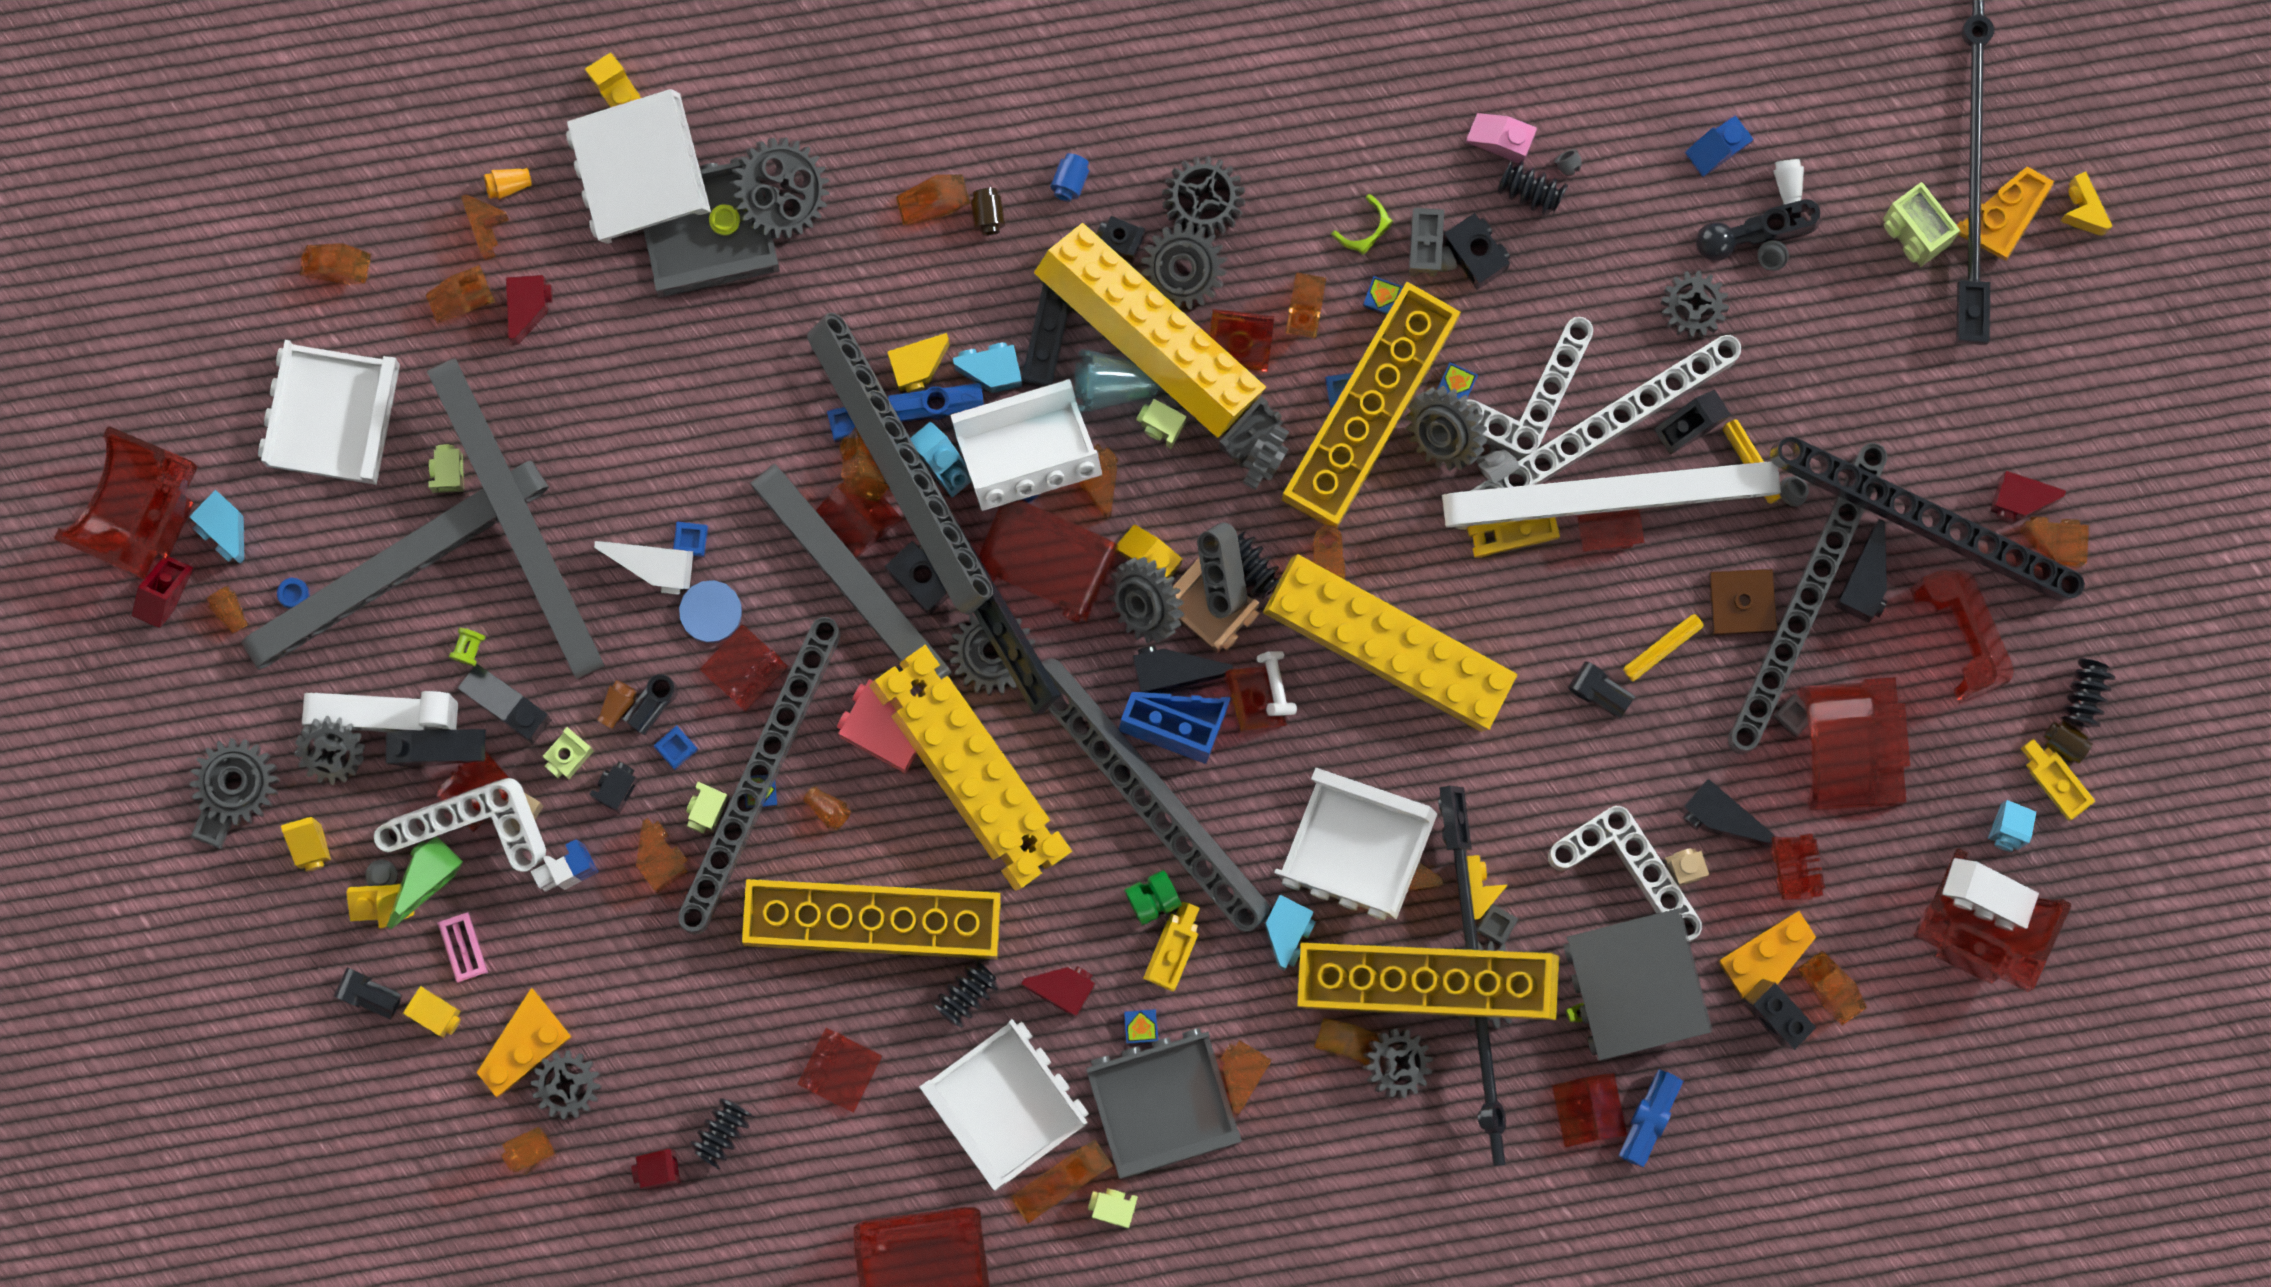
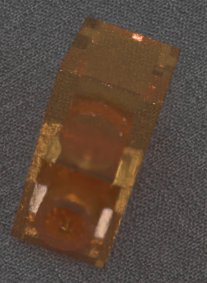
M344 243L306 245L305 251L301 256L299 275L346 285L365 284L372 254Z
M480 265L448 277L426 294L437 324L495 302L485 273Z
M1296 272L1285 334L1316 339L1327 277Z
M855 427L848 437L843 438L839 448V452L842 454L843 467L841 476L844 479V492L878 502L889 489V486Z
M2037 516L2030 517V521L2026 520L2020 526L2021 534L2039 554L2069 567H2082L2087 563L2089 525H2080V520L2062 519L2061 523L2049 522L2047 517Z
M646 818L642 821L636 867L658 894L688 872L683 865L688 860L677 846L671 849L664 839L669 835L659 821L652 824Z
M1821 951L1797 968L1823 1007L1841 1025H1844L1867 1008L1856 983L1824 951Z
M537 1127L502 1144L505 1152L501 1156L510 1171L513 1170V1172L517 1171V1173L522 1175L530 1173L558 1156L541 1127Z

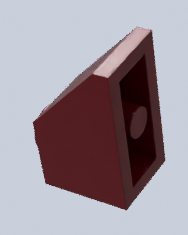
M543 275L506 277L508 333L512 345H519L548 313V303H553L552 284H547Z
M2006 471L2000 477L1990 511L1997 513V518L2003 521H2020L2059 502L2065 496L2066 490Z
M164 555L138 586L132 617L161 628L174 612L192 574L193 567Z
M1076 966L1075 970L1066 967L1024 978L1021 986L1077 1018L1093 991L1095 982L1091 981L1093 977L1091 973Z
M672 1149L636 1156V1164L631 1165L634 1184L639 1183L640 1189L645 1190L681 1183L676 1151Z

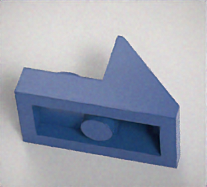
M1735 115L1718 128H1711L1686 150L1685 154L1702 177H1704L1751 144L1754 139Z

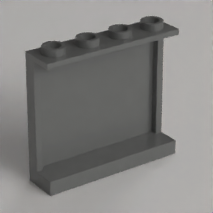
M739 157L731 159L729 164L718 166L717 163H708L700 166L711 211L722 204L734 207L739 203V198L730 197V194L737 192V187L729 184L730 181L738 180L739 177L732 172V169H742L743 167L737 160ZM756 176L755 181L760 183L759 177ZM758 189L755 193V199L758 204L763 205V193L761 189ZM743 209L737 210L738 213H739V215H740V217H741L742 214L744 213V210H743ZM711 212L702 215L692 213L644 228L658 297L662 298L779 272L780 269L773 238L771 237V230L767 235L761 236L760 226L750 230L749 225L752 220L748 219L745 221L740 220V225L733 234L727 236L719 235L710 226L709 216Z
M1680 908L1567 936L1568 943L1564 944L1565 955L1568 963H1574L1576 974L1572 975L1573 986L1576 993L1581 992L1584 1001V1005L1580 1006L1582 1020L1584 1024H1590L1592 1036L1588 1037V1043L1592 1055L1597 1054L1599 1060L1713 1032Z
M1200 1028L1182 1033L1183 1039L1171 1042L1170 1037L1152 1042L1153 1048L1141 1051L1139 1046L1121 1052V1058L1110 1061L1109 1056H1104L1092 1060V1066L1086 1068L1119 1180L1242 1142L1209 1038V1031L1201 1033Z

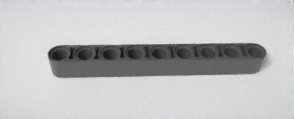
M776 464L771 465L750 483L767 506L900 662L926 644L940 664L935 669L940 679L942 680L947 675L950 676L952 674L945 662Z

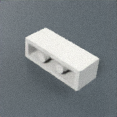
M1957 858L1953 860L1942 893L1954 900V906L1970 911L1973 909L1975 910L1974 915L1988 921L1993 919L1995 920L1994 925L2008 931H2013L2014 927L2028 928L2039 893L1978 862Z

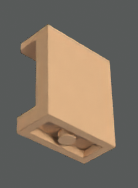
M1199 558L1173 586V588L1181 590L1176 594V598L1184 601L1183 605L1177 607L1184 613V616L1179 618V620L1216 653L1222 648L1227 651L1239 638L1236 632L1243 624L1249 627L1260 614L1256 611L1259 607V602L1256 599L1252 600L1247 595V603L1243 608L1226 618L1220 619L1213 616L1207 606Z

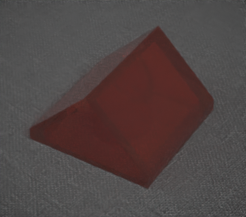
M1212 309L1209 336L1246 369L1268 372L1275 316Z
M862 472L836 486L816 509L819 516L856 559L902 520L901 516Z
M1266 666L1225 671L1224 680L1228 696L1231 697L1230 703L1240 738L1287 726L1284 715L1270 716L1267 713V705L1274 703Z
M1614 1073L1589 1076L1552 1085L1564 1148L1627 1136Z

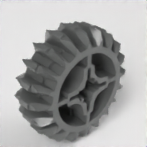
M1197 156L1194 157V166H1190L1184 160L1182 162L1183 172L1178 168H1174L1172 174L1176 179L1166 178L1165 184L1169 188L1162 190V196L1168 198V200L1162 203L1163 209H1172L1167 213V219L1173 220L1178 218L1174 226L1180 223L1181 226L1185 225L1187 227L1189 223H1193L1196 233L1204 227L1208 237L1214 235V229H1217L1219 234L1224 235L1226 233L1224 224L1233 228L1235 221L1232 217L1241 218L1242 211L1237 207L1245 206V199L1238 197L1245 193V188L1236 186L1241 182L1240 176L1230 178L1233 173V167L1229 166L1223 171V160L1221 159L1217 161L1215 166L1211 165L1210 156L1206 157L1205 164H1200V159ZM1207 176L1206 180L1201 184H1185L1192 178ZM1217 180L1226 188L1229 195V204L1222 201V197L1215 193L1214 189ZM1209 187V198L1205 199L1198 209L1199 196L1202 197ZM1179 192L1184 194L1185 198L1193 204L1190 215L1182 209L1179 203ZM1207 211L1222 212L1219 216L1212 219H1200Z

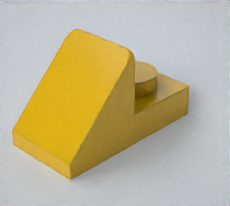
M611 52L585 68V71L610 108L641 98L627 77L624 68Z
M2085 171L2074 176L2069 183L2070 188H2068L2071 200L2075 205L2079 204L2080 208L2066 213L2060 221L2103 236L2113 226Z
M1480 855L1467 856L1475 920L1482 917L1507 887V884L1483 886L1482 881L1487 880V870L1485 862H1480Z
M401 884L348 887L347 901L350 921L378 920L379 928L387 927ZM413 911L406 918L413 916L415 912Z

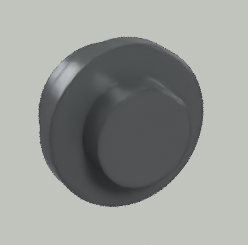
M1769 240L1764 242L1759 248L1758 259L1763 268L1771 271L1780 270L1787 264L1789 252L1781 242Z
M1792 476L1786 477L1780 482V496L1787 504L1798 507L1806 501L1809 488L1803 479Z
M384 859L373 861L367 867L365 873L369 886L394 885L398 877L396 867L390 861Z

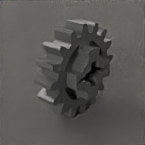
M1688 271L1684 272L1683 281L1678 277H1674L1672 280L1674 288L1666 286L1664 292L1669 297H1663L1660 303L1668 307L1661 313L1662 317L1670 316L1671 318L1667 326H1678L1677 335L1682 334L1684 330L1688 331L1689 339L1693 338L1695 332H1698L1701 338H1705L1707 329L1715 333L1718 329L1715 322L1723 324L1726 318L1721 313H1725L1729 309V305L1722 303L1727 299L1728 294L1719 293L1723 284L1719 282L1713 285L1711 283L1713 275L1711 274L1706 279L1701 278V271H1697L1693 278H1691ZM1690 286L1687 294L1676 295L1683 288ZM1703 289L1707 290L1713 298H1709ZM1692 299L1697 300V305L1700 306L1698 310H1693V305L1690 304ZM1677 312H1681V314L1685 317L1686 321H1684L1678 315ZM1713 314L1709 320L1699 324L1702 316Z
M1276 424L1269 437L1261 433L1243 465L1250 469L1243 484L1256 490L1263 478L1271 481L1289 450L1282 445L1289 431Z
M325 716L322 724L315 718L311 723V727L307 725L303 727L302 735L298 736L295 743L299 746L295 751V756L303 757L298 766L299 768L306 766L309 768L306 776L310 777L315 773L318 775V783H321L324 777L329 778L330 784L334 785L337 777L346 782L349 773L352 775L357 773L359 769L357 765H361L364 760V756L361 754L365 749V744L358 743L362 736L361 733L352 734L351 730L354 726L352 723L344 727L342 726V718L339 717L336 723H331L330 717ZM314 738L313 744L315 747L313 750H310V741ZM347 750H349V751H350V758H349V760L346 762V761H345V759H346L345 753H346Z
M1397 1029L1389 1030V1036L1385 1032L1378 1034L1380 1042L1370 1041L1369 1046L1373 1051L1364 1053V1057L1370 1060V1064L1363 1066V1070H1371L1372 1073L1367 1078V1081H1376L1378 1083L1375 1087L1376 1092H1382L1386 1089V1097L1388 1098L1394 1097L1396 1093L1398 1098H1406L1407 1091L1411 1095L1417 1094L1418 1089L1416 1085L1426 1086L1427 1084L1423 1075L1432 1074V1070L1426 1068V1063L1433 1061V1058L1425 1057L1424 1055L1429 1046H1419L1418 1043L1421 1037L1416 1035L1410 1038V1030H1402L1400 1035ZM1394 1042L1403 1044L1397 1050L1388 1047L1389 1044ZM1395 1058H1400L1398 1064L1401 1066V1069H1395L1397 1066ZM1399 1077L1408 1081L1402 1085L1393 1084Z
M566 1050L564 1058H561L557 1052H554V1061L550 1062L544 1058L542 1062L545 1068L543 1070H534L540 1078L539 1080L531 1081V1085L539 1087V1091L533 1094V1098H542L543 1101L540 1103L539 1108L544 1110L550 1107L549 1116L551 1117L561 1112L562 1120H567L569 1113H572L578 1119L580 1118V1109L590 1112L591 1109L588 1102L590 1100L598 1102L599 1100L593 1095L594 1090L602 1089L601 1085L594 1083V1079H597L600 1073L590 1071L594 1065L592 1061H588L585 1064L582 1063L584 1055L581 1053L573 1059L570 1050ZM566 1064L578 1066L584 1073L574 1075L569 1072ZM554 1069L555 1076L552 1082L546 1085L547 1077ZM563 1075L569 1081H574V1085L570 1086V1095L562 1089L559 1090V1086L563 1084ZM587 1086L584 1097L579 1101L578 1094L581 1088ZM560 1096L564 1098L567 1107L558 1106L549 1098Z

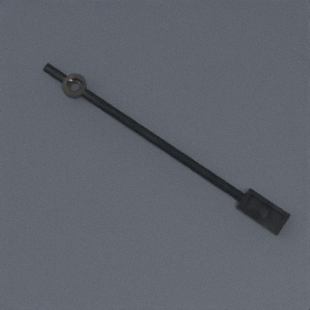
M1972 0V16L1967 19L1961 31L1963 40L1971 46L1968 281L1959 280L1957 283L1956 343L1987 345L1990 342L1991 282L1980 281L1984 46L1989 43L1994 35L1992 21L1984 16L1985 0ZM1972 30H1979L1981 37L1974 36Z
M1452 785L1439 787L1438 806L1443 814L1444 822L1442 838L1447 845V850H1452L1454 853L1466 950H1479L1466 854L1467 850H1472L1465 791L1464 787ZM1474 1017L1485 1103L1478 1112V1123L1481 1129H1484L1489 1135L1493 1167L1505 1166L1502 1133L1506 1128V1115L1502 1104L1497 1099L1487 1017Z

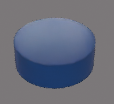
M298 578L285 579L277 589V598L287 609H291L310 597L308 586Z

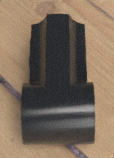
M1587 661L1583 663L1568 686V689L1573 694L1586 702L1597 704L1619 720L1635 698L1633 694L1608 679V675L1602 669Z
M657 674L650 678L647 687L624 716L623 720L643 735H646L666 707L676 699L678 695L676 683L664 674ZM659 682H668L670 685V692L666 697L658 698L655 696L654 688Z
M347 967L333 996L358 1008L362 1006L391 1020L400 1005L403 995L388 987L381 986L373 982L372 978Z

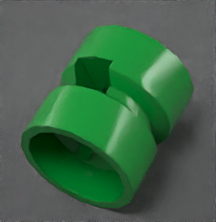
M1165 870L1148 877V883L1146 884L1138 882L1124 889L1129 903L1142 926L1157 919L1159 912L1162 911L1167 914L1182 906Z

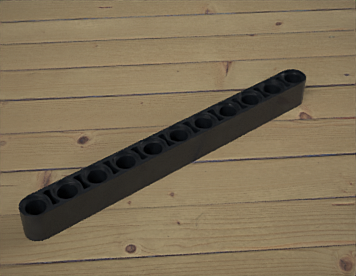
M1786 437L1775 443L1770 450V459L1778 468L2054 600L2067 601L2078 597L2084 591V579L2077 571L1799 438ZM1783 445H1787L1792 449V460H1788L1783 456ZM1812 458L1818 460L1821 464L1819 474L1810 468V460ZM1839 472H1844L1848 476L1849 484L1847 487L1839 483ZM1868 485L1874 487L1877 492L1875 500H1871L1866 494ZM1896 498L1904 503L1905 509L1903 514L1897 512L1894 508ZM1924 512L1929 513L1932 517L1931 527L1926 526L1922 521V514ZM1952 525L1956 526L1960 531L1959 540H1955L1950 535V527ZM1979 539L1985 540L1988 544L1986 554L1982 553L1978 548ZM2007 552H2011L2015 556L2016 563L2014 567H2011L2006 562ZM2035 565H2038L2043 570L2042 580L2037 579L2034 575ZM2063 578L2067 579L2071 584L2070 593H2066L2062 589L2061 583Z

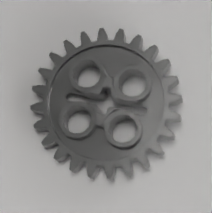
M775 138L768 139L767 146L763 141L757 142V151L753 148L746 149L749 159L745 157L737 159L743 166L742 169H732V172L739 176L738 180L729 182L730 185L737 187V192L730 194V197L739 198V203L733 208L734 210L743 209L744 213L740 220L751 219L749 229L754 230L760 226L761 236L767 235L770 230L771 237L774 239L779 238L781 232L784 238H791L792 230L796 235L803 234L802 225L806 228H812L813 223L810 218L820 219L822 217L816 209L827 207V204L820 200L821 196L830 195L829 191L822 189V185L829 182V179L820 178V173L826 168L825 166L816 167L815 163L818 161L819 156L808 157L810 147H804L799 150L798 140L793 141L790 146L787 138H780L778 144ZM768 160L773 161L776 165V172L773 176H770L765 169ZM797 171L804 177V183L800 188L795 185L793 180L794 174ZM758 176L771 184L780 183L781 188L798 192L804 196V199L801 200L790 193H779L778 188L755 181V177ZM758 189L763 190L766 195L763 205L758 204L755 199V193ZM787 200L794 207L790 217L783 210V205Z

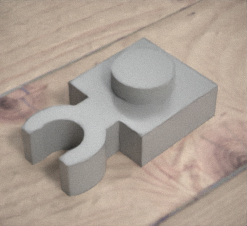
M1493 445L1488 447L1490 453L1485 456L1479 455L1478 459H1476L1482 474L1493 484L1520 468L1513 455L1505 449L1498 451L1496 446Z

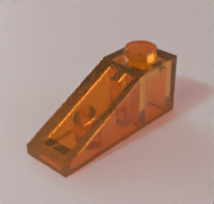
M1093 1140L1076 1150L1010 1198L1029 1224L1110 1169L1113 1165L1097 1141Z

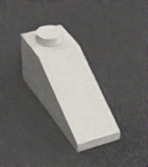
M595 541L594 547L651 585L662 586L661 593L680 594V589L690 588L693 551Z

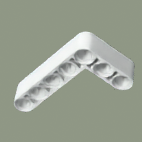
M1574 317L1567 323L1520 422L1475 400H1467L1466 404L1468 406L1471 404L1477 405L1473 411L1476 415L1481 414L1484 416L1478 424L1487 427V430L1482 434V436L1488 439L1486 444L1496 446L1499 450L1505 449L1517 459H1523L1538 449L1591 340L1593 326L1589 320L1583 317ZM1581 328L1585 332L1586 338L1582 340L1574 339L1570 334V329ZM1559 355H1567L1571 358L1573 365L1562 367L1558 364L1557 357ZM1547 382H1553L1559 387V393L1555 395L1545 392L1543 385ZM1534 409L1542 410L1546 415V420L1535 422L1531 418L1530 412ZM1498 423L1503 426L1505 433L1502 436H1494L1490 433L1488 426ZM1528 437L1531 439L1533 447L1528 450L1521 449L1517 444V439Z
M436 691L421 692V699L304 693L302 726L307 725L311 727V723L315 718L322 724L325 716H329L331 723H336L340 717L342 718V726L346 727L352 723L354 725L352 730L396 732L456 729L458 703L450 694Z
M511 778L499 780L393 818L378 827L374 833V841L377 847L382 851L392 852L492 817L508 860L514 869L521 872L528 871L541 863L546 855L544 842L519 782ZM500 789L507 792L508 802L500 797ZM472 799L479 802L480 812L473 808ZM444 809L451 812L453 821L446 819ZM511 818L519 822L520 831H516L512 827ZM416 819H420L424 823L425 831H421L417 827ZM389 829L395 831L397 841L391 839L388 832ZM523 848L530 851L532 861L524 857Z
M1614 806L1607 809L1556 842L1548 853L1549 864L1555 870L1566 871L1611 843L1655 912L1661 913L1680 908L1683 920L1690 921L1694 927L1692 935L1688 936L1689 942L1693 941L1702 930L1700 918L1626 808ZM1609 815H1620L1624 821L1623 828L1619 830L1613 829L1608 823ZM1585 831L1594 832L1598 838L1597 845H1585L1582 841V833ZM1630 840L1638 842L1641 846L1640 855H1630L1625 848L1626 842ZM1556 849H1568L1571 853V861L1569 863L1559 862L1555 856ZM1644 868H1655L1659 874L1658 881L1654 883L1646 881L1643 876ZM1664 893L1672 894L1676 899L1675 908H1664L1660 902L1661 895Z

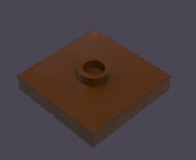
M1773 569L1709 573L1713 635L1777 631Z

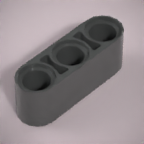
M1222 522L1201 533L1197 539L1207 606L1211 614L1220 619L1228 617L1243 608L1247 603V590L1238 536L1233 526Z

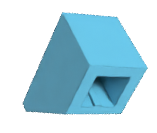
M996 343L990 345L987 351L976 352V349L964 350L958 353V357L953 358L955 371L974 383H981V387L990 393L1022 387L1014 345L1007 346V343Z
M931 421L910 438L926 468L951 497H954L971 483L963 458L948 437Z
M214 490L190 516L196 523L192 529L205 541L211 537L219 545L215 550L228 562L234 558L241 564L244 560L243 515L219 492Z
M2008 800L2004 801L2000 805L1988 839L1995 841L1994 846L2008 852H2012L2013 849L2018 850L2029 844L2036 811Z
M1279 895L1266 921L1265 929L1278 967L1285 971L1288 964L1294 967L1300 955V949L1297 948V945L1302 936L1308 939L1316 921L1311 919L1314 911L1282 895Z

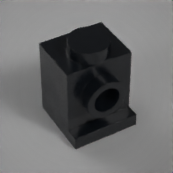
M1110 216L1108 223L1105 221L1101 222L1096 235L1125 261L1133 263L1145 236V228L1137 227ZM1119 231L1125 234V237L1117 240L1113 234Z
M618 761L616 766L613 765L611 771L606 769L597 784L600 790L597 792L592 789L589 795L592 799L620 814L638 783V779L633 776L635 770Z

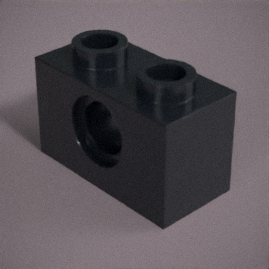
M1474 213L1446 231L1443 235V243L1450 247L1455 260L1476 290L1508 270L1510 255L1501 243L1497 245L1491 237L1493 231L1484 218L1479 219ZM1474 244H1481L1485 247L1487 253L1483 256H1476L1471 252L1470 247Z
M911 541L885 565L886 572L928 616L949 598L921 544L917 546ZM926 569L932 574L931 579L926 583H918L914 579V575L918 570Z
M1761 979L1741 1000L1746 1008L1783 1047L1795 1050L1816 1029V1026L1776 982Z

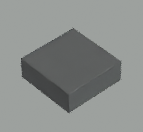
M1795 693L1773 718L1796 738L1818 714Z
M210 810L201 811L191 838L222 849L232 826V819L229 818L227 823L222 825L220 823V814L214 820L208 818Z
M1492 904L1484 914L1476 932L1502 946L1507 941L1518 918Z

